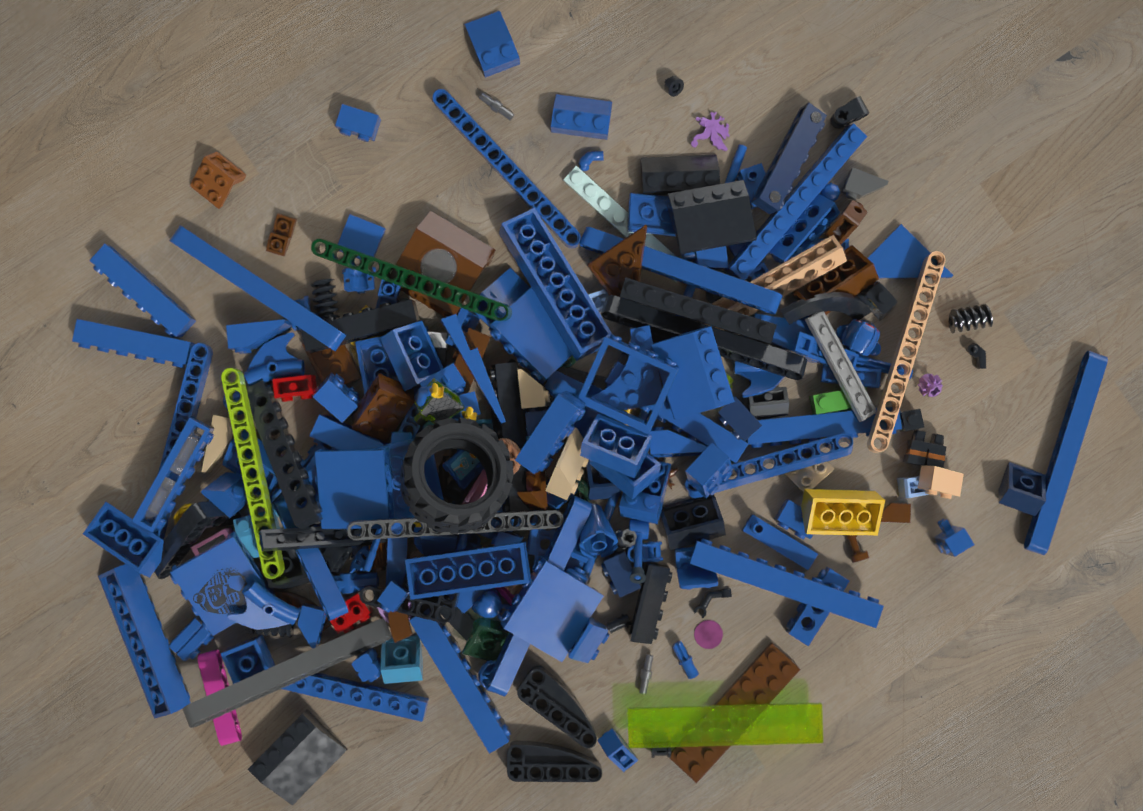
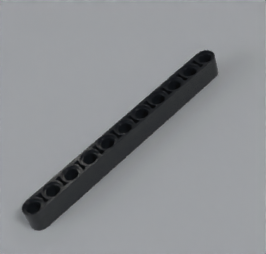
M614 295L606 297L601 311L603 318L631 328L650 325L651 334L666 339L708 326ZM712 327L721 357L793 380L803 379L807 365V359L804 356Z

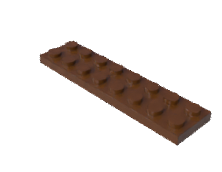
M771 642L671 751L670 759L694 782L698 783L801 669Z

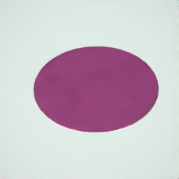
M706 620L697 625L694 637L699 646L705 649H712L721 643L723 631L715 621Z

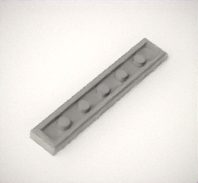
M819 312L806 318L805 321L859 422L877 413L826 314Z

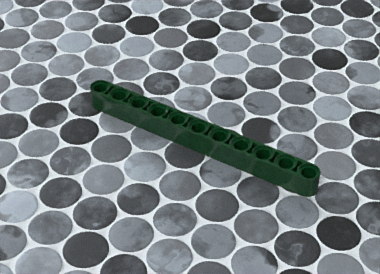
M316 239L311 244V251L318 257L497 321H507L512 316L511 307L505 303L328 240ZM324 243L325 251L321 253L320 245ZM339 250L343 251V257L341 259H338L337 253ZM360 256L361 263L356 266L355 258ZM375 262L379 264V269L376 272L372 269ZM395 268L397 271V275L394 279H392L390 277V272L392 269ZM410 275L415 277V282L412 285L408 283ZM431 281L433 284V288L431 291L428 292L426 290V284L427 282ZM446 288L451 290V295L448 298H445L443 294ZM464 294L469 296V302L466 305L461 300ZM483 300L488 305L485 311H482L479 307ZM500 307H504L506 310L503 318L498 316V309Z

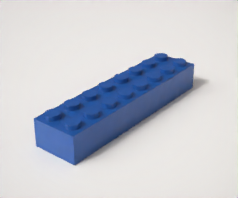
M533 208L501 223L499 235L575 360L578 361L598 351L604 337L607 335L611 336L612 333L536 209Z

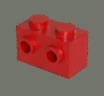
M315 375L272 379L274 398L281 399L282 402L293 401V397H300L301 400L312 399V395H314L317 388Z
M359 593L345 601L348 613L330 621L337 634L342 631L345 634L354 628L353 624L357 621L363 623L371 617L369 614L373 609L370 605L362 603Z

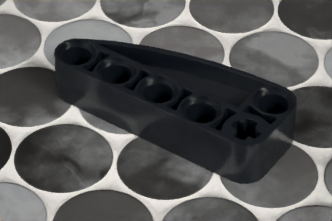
M534 666L520 683L517 691L518 698L584 748L594 747L597 742V734L582 706L555 676L542 666ZM539 671L543 674V678L535 680L532 674ZM527 688H529V693H526L524 695L522 689L526 690ZM538 699H545L547 705L539 707L536 702ZM559 710L563 715L561 718L556 719L552 716V712ZM570 722H575L578 724V727L575 730H570L567 725ZM591 734L594 738L587 742L583 739V736Z
M516 740L510 743L507 752V775L514 782H597L602 777V766L598 761L585 754L559 745ZM514 747H518L522 753L514 755L511 750ZM514 767H518V768H519V769H518V771H519L518 774H514V771H513V770H514ZM533 767H538L541 772L535 775L530 770ZM557 767L560 772L557 775H553L550 769ZM572 767H576L579 769V773L572 775L569 770ZM595 767L599 772L596 775H591L588 770Z

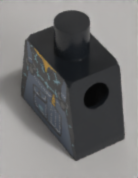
M879 281L874 282L857 294L868 305L879 321L887 316L898 303L894 296Z

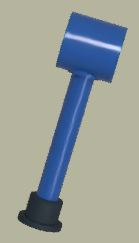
M630 519L629 530L634 531L637 535L634 545V568L630 574V581L639 584L643 583L646 579L642 568V539L648 540L649 522Z

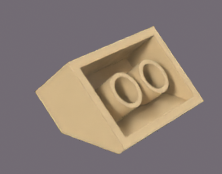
M576 427L565 444L545 490L565 500L568 499L570 493H575L578 487V483L575 481H580L584 472L581 467H586L589 460L580 456L581 445L584 439Z

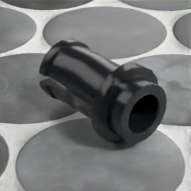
M621 614V617L606 622L611 634L624 627L629 628V625L632 623L628 614Z

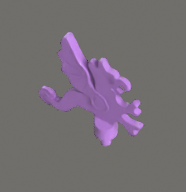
M717 112L710 113L711 120L697 116L695 120L699 121V125L705 127V130L702 134H697L693 138L691 146L693 148L697 147V140H704L710 136L712 146H715L717 150L727 151L728 149L724 145L722 138L725 140L726 137L730 136L728 134L729 124L726 123V127H724V124L720 125L719 121H723L724 118L720 116L719 119L715 120Z

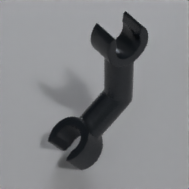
M731 588L708 591L700 605L694 608V614L701 608L704 610L702 618H704L710 601L714 598L732 597Z

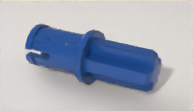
M681 641L674 643L672 648L679 659V665L683 667L688 679L697 677L699 672L693 664L692 656H689Z

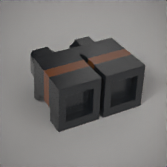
M914 430L911 440L907 441L908 447L903 462L944 468L947 446H943L944 435L932 433L931 441L927 443L924 442L926 432Z

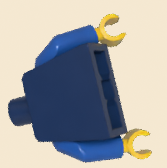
M416 521L414 522L416 524L414 532H418L421 529V523ZM469 533L414 537V544L421 554H424V557L460 552L466 548Z

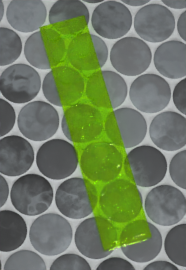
M821 702L627 708L628 748L823 743V711Z

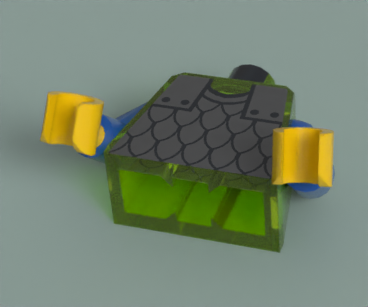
M435 378L426 387H421L418 390L415 404L419 413L414 417V420L419 426H423L428 420L435 424L436 421L447 418H466L476 421L477 413L473 412V408L467 407L464 409L460 397Z

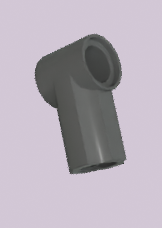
M629 529L614 531L618 538V547L613 552L614 554L635 544L637 535L634 531Z

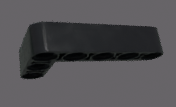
M211 501L192 504L164 540L162 559L154 571L158 579H165L170 576L172 566L176 565L177 567L206 528L234 524L233 520L241 518L240 512L238 511L229 518Z
M375 586L365 587L360 591L359 598L364 604L381 608V603L377 600L385 589ZM367 590L373 591V600L366 598ZM454 593L455 596L452 600L447 599L445 595H440L438 602L424 598L410 600L412 603L410 610L405 609L402 603L395 612L447 623L455 616L460 593ZM423 604H428L431 607L429 614L422 612ZM443 608L448 609L450 612L448 619L441 617L440 613Z

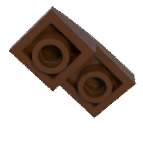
M280 213L277 214L273 232H270L266 251L280 256L286 255L296 226V218Z

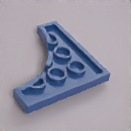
M650 325L630 329L631 342L639 345L640 350L646 353L647 350L652 351L651 344H653ZM629 354L626 366L619 377L608 388L593 395V397L621 410L654 405L662 391L658 367ZM585 406L587 417L597 416V414L602 415V413Z

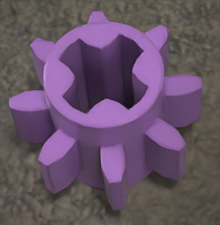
M925 374L919 379L918 390L923 396L927 394L928 397H935L942 390V380L938 375Z

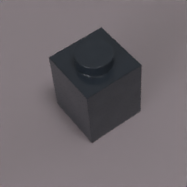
M921 409L900 412L902 423L900 432L924 428Z

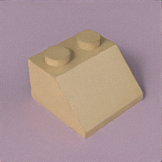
M518 369L522 409L547 407V403H550L549 391L545 390L544 386L524 370Z

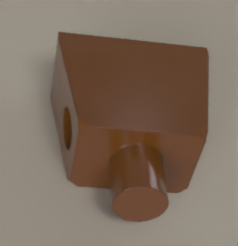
M852 200L825 235L828 238L834 235L841 245L862 222L868 213L867 210L864 209L861 203ZM843 222L847 225L846 230L840 228Z

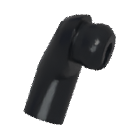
M970 344L967 347V351L976 359L977 369H987L986 351L978 344Z

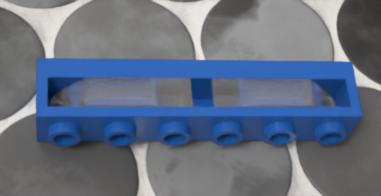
M195 418L188 419L132 522L152 533L164 527L167 521L165 517L168 512L171 513L173 511L177 495L180 496L186 487L184 483L187 478L190 479L195 471L193 467L196 461L199 462L205 453L203 451L205 445H209L212 441L214 428Z

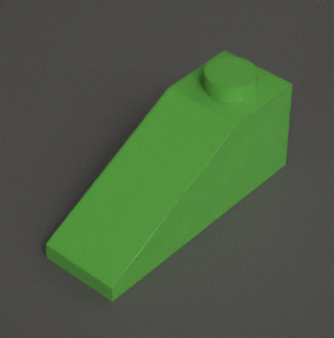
M843 390L809 396L812 415L852 408Z

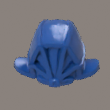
M854 319L850 324L841 325L835 330L837 337L842 340V344L848 350L864 356L869 354L877 356L880 354L881 346L878 342L880 332L871 321Z

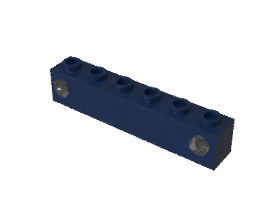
M811 103L805 104L798 110L751 203L769 215L780 211L784 206L785 202L783 200L793 188L792 183L801 172V165L808 159V151L815 145L817 134L825 126L824 120L827 115Z

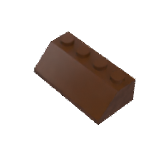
M851 245L844 250L846 262L796 289L792 294L797 301L801 299L806 301L814 298V295L830 292H844L855 296L879 280L875 266L858 249ZM825 311L824 313L827 315L832 311Z

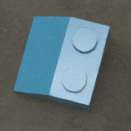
M265 511L260 512L258 514L263 517L265 515ZM273 511L276 529H280L278 516ZM251 515L233 520L235 532L252 559L258 558L259 552ZM264 525L262 530H269V528Z
M418 635L409 636L396 643L393 638L382 643L381 674L384 684L423 680L422 646Z

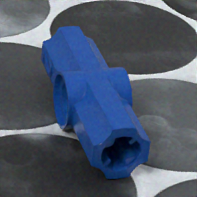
M357 572L341 573L340 575L332 576L341 594L356 593L368 586L379 587L378 572L357 574Z

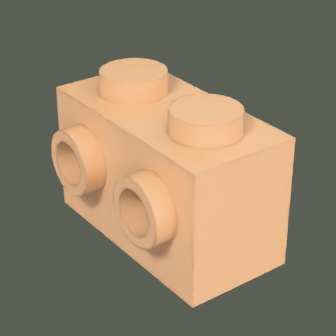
M921 465L918 488L925 490V494L937 495L938 493L940 494L939 497L951 499L952 496L960 497L964 474L936 466Z

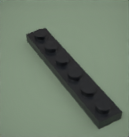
M306 527L304 529L260 530L259 532L262 552L371 545L373 539L353 540L347 535L346 529ZM350 529V533L353 536H357L361 533V529ZM371 529V533L374 535L376 531L375 529Z

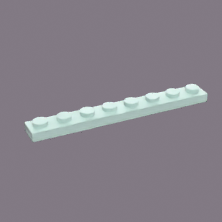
M575 166L563 181L625 238L634 233L627 232L628 212L582 170ZM646 233V247L675 256L652 234Z

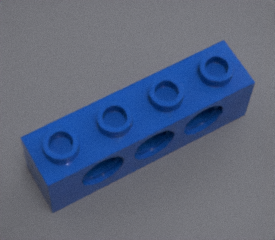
M818 194L769 251L773 259L779 264H783L811 248L840 214L835 202Z
M828 567L825 570L822 569L817 576L818 579L824 580V585H831L833 583L841 586L842 591L845 590L850 582ZM801 602L796 609L798 612L796 616L788 621L786 632L809 646L830 612L819 608L813 610L812 606ZM804 617L810 618V623L807 626H802L801 624Z

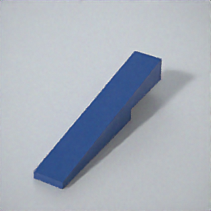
M456 314L441 319V323L500 425L505 423L504 415L478 348L469 349Z

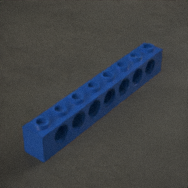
M318 672L282 688L283 690L420 722L425 718L429 698Z

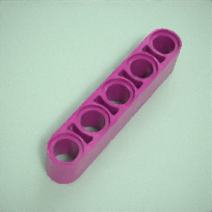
M216 649L198 654V665L206 695L208 696L228 687L229 682L220 651ZM236 709L213 719L221 746L242 740V732Z

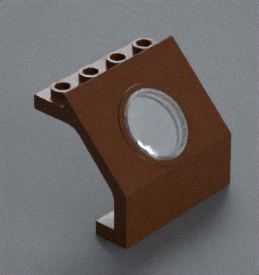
M430 211L414 231L396 265L471 291L483 269L492 262L496 250ZM395 268L392 270L390 274V277L392 279H394L397 275V271ZM410 275L408 283L412 285L415 282V277ZM431 281L426 284V290L429 292L433 288ZM401 286V291L445 318L454 314L458 316L461 307ZM450 288L444 290L445 298L450 297ZM467 294L462 296V303L466 300Z

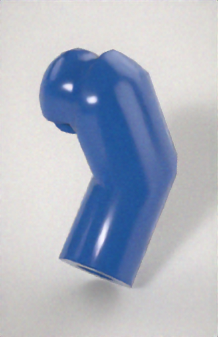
M603 151L586 152L579 159L580 170L588 171L592 161H604Z

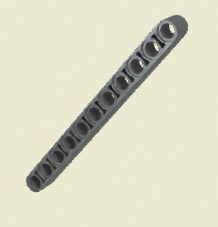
M551 509L497 512L494 516L499 518V525L497 527L491 526V518L480 528L459 534L557 528L563 523V515L559 511ZM554 513L557 517V520L555 523L551 524L549 522V516ZM535 514L538 521L535 525H531L530 517ZM513 516H517L519 519L516 526L510 524V519ZM415 517L352 521L346 527L347 535L353 540L451 535L450 531H433L427 527L428 524L420 522L421 529L418 532H413L411 525L418 521ZM394 523H400V532L392 533L391 526ZM374 524H380L381 532L374 535L371 533V527ZM354 525L361 527V533L357 536H353L350 533V529Z
M385 619L374 621L186 705L183 708V712L189 727L200 726L390 640L392 634Z

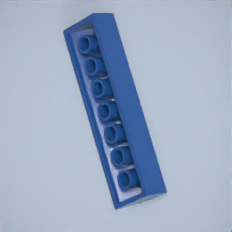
M124 564L99 575L98 578L154 719L183 709L191 703L190 695L184 687L183 677L178 672L176 659L170 652L168 639L163 634L161 621L155 614V606L150 601L147 586L143 583L140 573Z

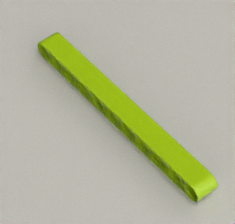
M227 368L222 372L221 379L262 571L266 578L274 579L283 574L285 566L281 550L274 551L272 555H269L266 551H261L260 530H262L264 525L269 529H276L245 379L240 370ZM232 372L236 374L234 382L229 380V375ZM236 391L240 393V400L237 402L233 399V394ZM240 410H242L245 414V417L242 421H240L237 418V414ZM244 429H246L249 433V436L246 440H244L241 436V433ZM248 448L253 452L251 459H248L245 455ZM251 468H255L257 471L255 478H252L249 474ZM255 487L261 490L259 498L253 493ZM260 506H262L265 509V515L263 517L258 514V508ZM271 564L277 566L278 571L276 574L270 571Z

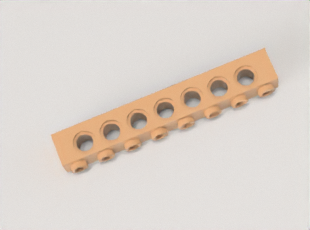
M832 235L752 280L750 283L778 292L784 297L846 262L843 247L835 236ZM724 297L712 303V305L748 316L759 311Z

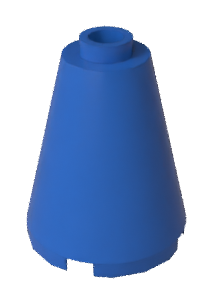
M592 504L591 512L580 534L579 547L581 553L586 557L595 558L594 555H601L602 558L612 554L617 549L618 538L601 506Z

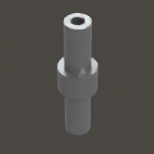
M482 93L479 97L495 113H500L510 121L514 117V114L503 107V104L498 100H493L485 93Z
M646 654L644 668L641 669L640 677L642 679L639 690L641 694H647L648 683L652 678L653 655Z

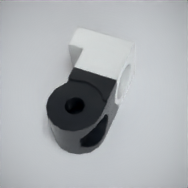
M428 332L442 366H444L447 361L448 344L445 342L448 338V333Z

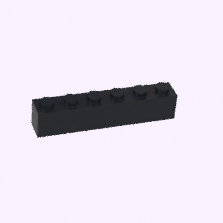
M402 298L395 304L384 303L380 305V308H365L358 314L353 312L343 314L342 318L336 319L332 317L324 321L346 335L340 344L341 346L389 333L394 329L418 322L420 318L416 302L409 298ZM301 329L307 352L315 353L330 349Z

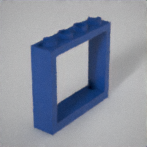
M607 335L604 337L578 399L585 403L587 407L649 435L679 367L676 366L677 363L672 362L670 359L666 358L664 361L657 358L658 354L647 350L646 353L640 350V346L635 343L629 342V344L621 341L622 338L619 336ZM608 345L670 373L648 422L587 394Z

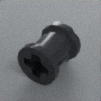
M651 740V758L655 756L671 758V741L655 742Z

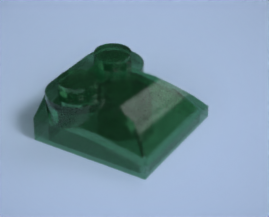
M484 617L478 618L473 622V631L462 653L486 661L497 660L509 631L505 630L499 621Z

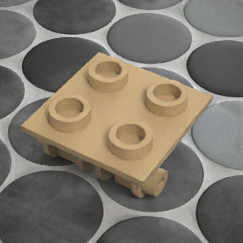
M810 453L802 454V457L809 458L812 456ZM828 462L788 472L785 475L804 494V489H814L835 468Z

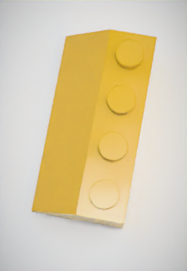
M804 489L801 510L805 533L878 536L885 499L876 491Z

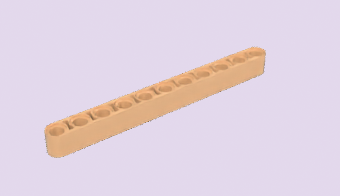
M939 251L928 255L921 267L877 413L867 440V448L873 453L886 450L891 439L945 265V256ZM931 258L937 260L938 266L931 263ZM925 276L932 278V284L925 281ZM920 293L926 296V302L920 300ZM914 312L921 314V320L915 319ZM909 329L915 332V338H911L908 335ZM903 348H907L910 351L909 357L903 354ZM897 366L904 368L903 375L898 374ZM892 384H895V385L898 386V388H899L898 393L892 392V390H891V385H892ZM886 402L892 404V412L886 410ZM881 420L887 423L886 430L880 428L879 423ZM875 439H879L881 441L882 445L880 449H877L874 446Z

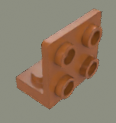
M214 152L203 158L190 187L220 209L233 185L244 181L246 174L219 152Z

